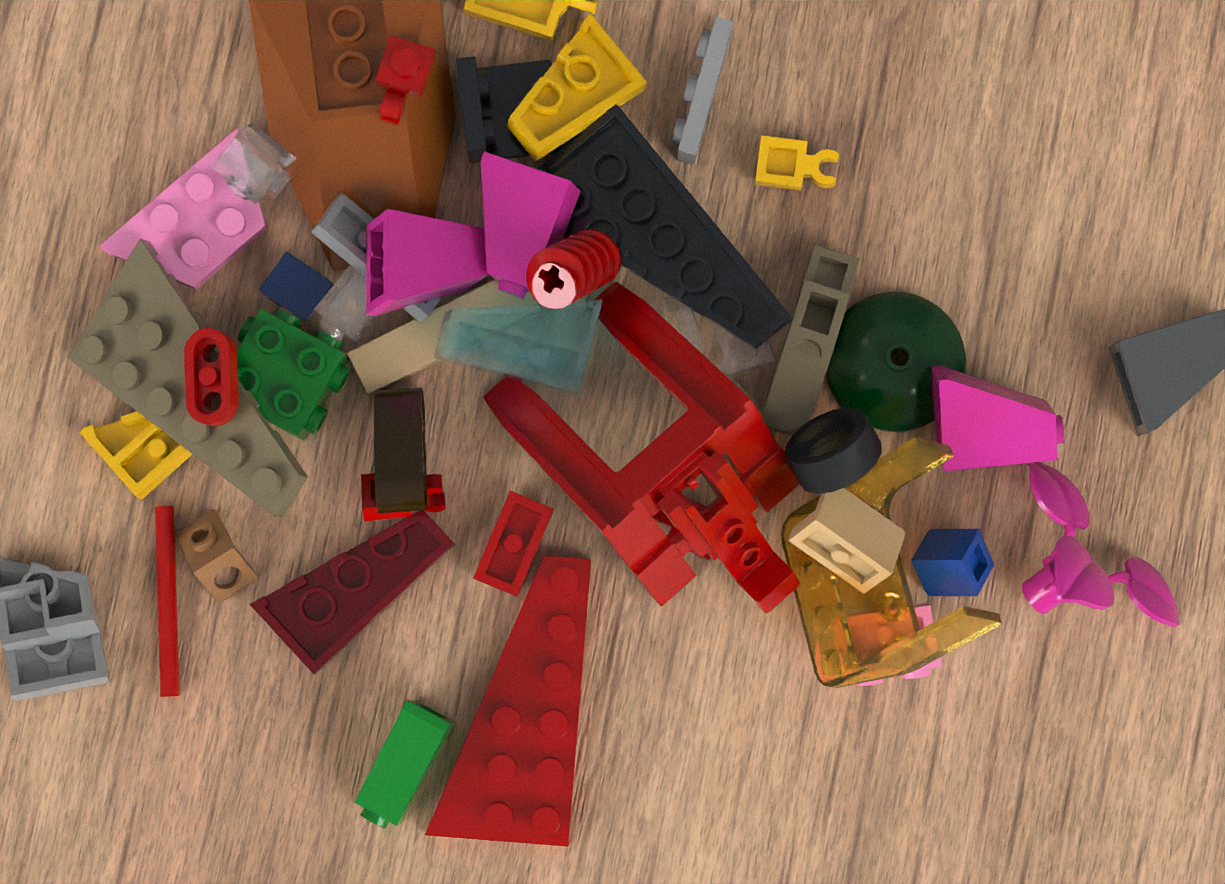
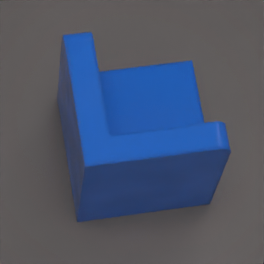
M931 529L926 533L911 559L922 586L929 596H978L995 565L979 529Z

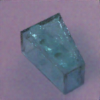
M603 300L573 302L561 309H550L540 304L452 309L446 311L433 358L567 393H580Z

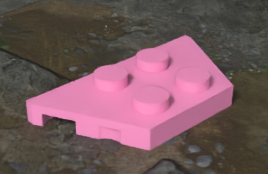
M236 128L104 241L100 247L107 254L127 261L139 239L150 241L158 253L157 259L165 271L172 274L178 283L196 290L267 230L242 133Z

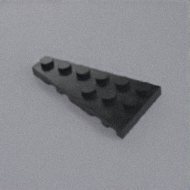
M617 104L537 168V170L570 180L581 191L566 232L571 235L586 229L604 232L613 239L619 248L622 267L754 349L760 347L793 320L783 305Z

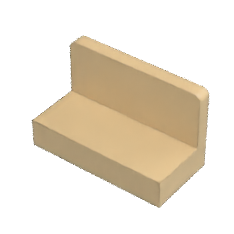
M842 488L834 492L821 493L816 510L793 527L788 541L864 594L893 574L905 532L850 491Z

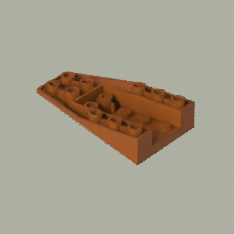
M249 0L269 138L312 228L317 224L333 199L341 193L345 194L373 219L387 209L435 218L456 118L441 0ZM389 35L434 48L436 51L423 96L419 98L408 94L399 125L381 121V114H379L385 92L388 88L376 85V76ZM318 239L333 271L354 268Z

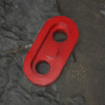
M202 328L189 337L184 349L186 408L189 415L195 421L209 426H221L229 422L238 409L237 348L234 340L228 334L214 328ZM215 347H218L220 351L219 357L215 362H211L210 353ZM219 394L221 404L218 409L213 411L211 407L212 399Z

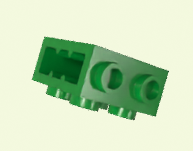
M276 308L273 315L260 309L256 318L249 316L246 319L237 337V341L241 342L237 350L238 379L246 391H251L260 405L258 407L259 411L267 422L305 441L309 432L316 435L324 423L328 410L323 408L331 391L339 393L351 371V368L346 366L349 358L344 352L340 351L343 343L321 330H318L315 336L304 332L298 328L302 322L301 320L279 308Z

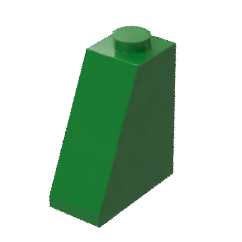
M407 700L354 802L364 808L360 815L382 828H386L389 822L396 826L401 824L456 722L417 700Z

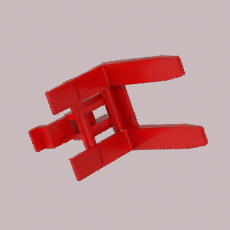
M613 282L591 301L589 306L612 337L687 409L679 419L620 471L614 472L536 392L512 374L507 375L484 395V400L505 430L601 531L661 607L697 576L683 558L688 552L693 550L700 558L706 553L714 561L718 558L736 583L756 602L759 608L764 613H769L799 587L800 581L792 569L773 551L757 528L756 524L758 522L752 512L759 506L752 496L768 513L799 485L785 459V452L765 425L761 414L752 400L645 300L620 283ZM724 453L726 454V456L728 457V459L730 460L738 474L741 476L740 478L738 477L730 463L722 456ZM702 474L717 498L699 513L681 491L686 487L694 490L699 485L696 478ZM661 509L678 531L670 540L652 517Z

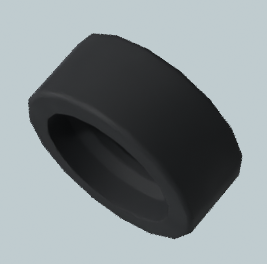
M849 407L831 410L816 416L802 425L791 436L785 446V459L797 481L805 491L816 494L834 492L853 484L864 477L876 465L882 454V443L868 417L860 409Z

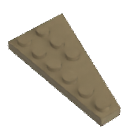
M139 239L67 358L272 516L283 517L308 476L278 431L272 430L258 409L260 405L251 391H246L239 379L238 409L229 422L221 426H209L195 421L189 415L185 399L184 349L187 340L194 332L208 327L198 312L192 311L180 293L179 289L181 287L173 275L165 271L156 257L158 253L151 242ZM215 347L210 353L211 362H215L219 357L220 351L218 347ZM219 394L212 399L211 407L213 411L218 409L221 404Z

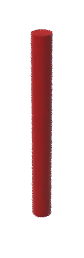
M156 506L155 533L160 697L180 696L174 506Z

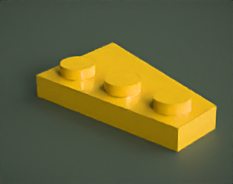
M589 14L572 40L566 43L559 52L555 62L543 77L538 79L511 114L507 127L536 162L585 130L615 104L620 107L642 93L646 88L647 81L595 18Z

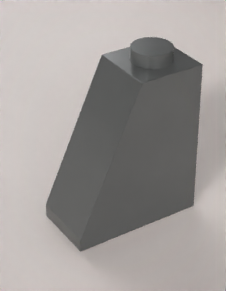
M1225 309L1123 339L1109 347L1137 436L1148 434L1159 428L1225 369Z

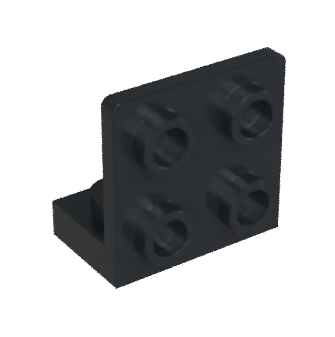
M475 56L456 58L466 147L470 163L481 162L483 152L505 159L530 156L508 129L507 123L511 114L538 79L543 77L551 67L552 62L550 60L477 68ZM562 145L548 154L557 153L562 148Z

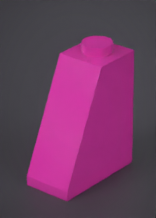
M483 152L480 161L487 274L500 282L498 290L524 299L526 293H530L526 280L528 263L534 254L563 239L581 191L570 180Z
M392 209L385 210L366 225V315L377 316L463 291L489 275L486 268L484 228Z
M943 366L931 367L936 457L943 471L1058 460L1057 444L1064 443V425L1061 415H1056L1046 400Z

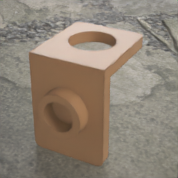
M216 510L209 511L176 533V537L192 572L217 602H223L257 580L255 571L234 546ZM237 567L240 570L238 577L231 583L221 585L214 582L216 574L223 568Z

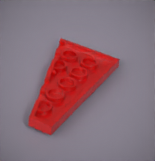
M543 556L425 835L569 846L591 559Z

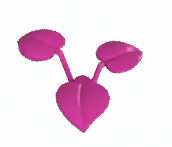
M1040 462L1026 464L1030 467V483L1039 506L1053 521L1064 525L1065 528L1064 536L1056 542L1055 549L1042 560L1044 568L1022 584V591L1028 603L1042 614L1048 613L1061 602L1079 603L1094 609L1105 610L1114 603V593L1111 584L1120 582L1128 585V594L1132 602L1147 616L1171 627L1180 625L1177 607L1171 590L1156 568L1143 559L1131 557L1125 562L1126 572L1121 571L1107 576L1095 564V560L1090 557L1086 548L1073 538L1077 532L1076 527L1086 529L1090 525L1089 510L1078 488L1065 475Z

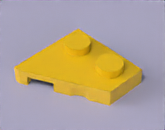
M137 411L120 416L121 420L100 427H95L94 425L84 427L80 434L140 500L144 499L192 455L191 452Z

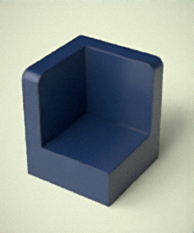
M286 251L259 291L280 308L284 307L301 320L308 321L325 296L333 297L337 288L330 280Z

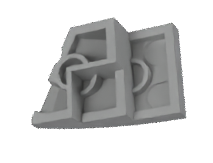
M0 554L1 646L6 653L10 692L14 701L17 702L110 683L101 629L88 576L68 570H51L47 565L32 562L30 565L6 559Z

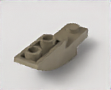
M814 245L793 311V320L789 324L762 411L765 425L769 430L792 436L802 425L811 420L848 304L850 289L859 258Z

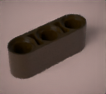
M422 387L374 391L375 497L378 514L427 510L426 429Z

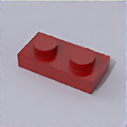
M509 491L473 579L518 597L552 517L554 508Z

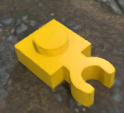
M761 135L754 185L801 191L803 178H810L818 187H834L836 177L823 175L819 170V165L823 162L837 163L839 153L826 149L817 152L815 155H807L808 141Z

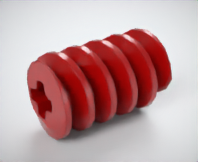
M595 229L580 230L534 254L527 267V287L532 297L541 306L550 309L564 308L616 278L621 267L619 248L613 239L602 231Z

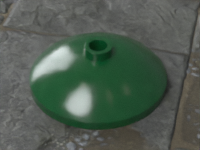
M905 292L879 293L857 302L845 312L826 372V379L830 391L840 407L860 409L868 417L874 429L885 432L911 431L924 427L934 421L931 367L943 366L965 374V348L961 335L951 318L931 301ZM898 349L905 352L907 355L905 365L898 366L891 361L890 355L893 350Z

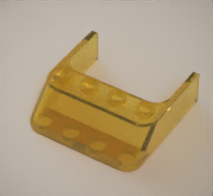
M920 437L912 438L878 459L876 465L864 477L844 488L890 520L889 509L895 493L905 485L953 457L951 446ZM821 495L794 510L783 523L781 541L786 562L800 581L799 587L794 590L814 673L817 680L824 686L841 688L912 673L1002 625L999 613L964 606L920 630L900 554L898 555L893 574L863 594L789 542L793 527L816 510Z

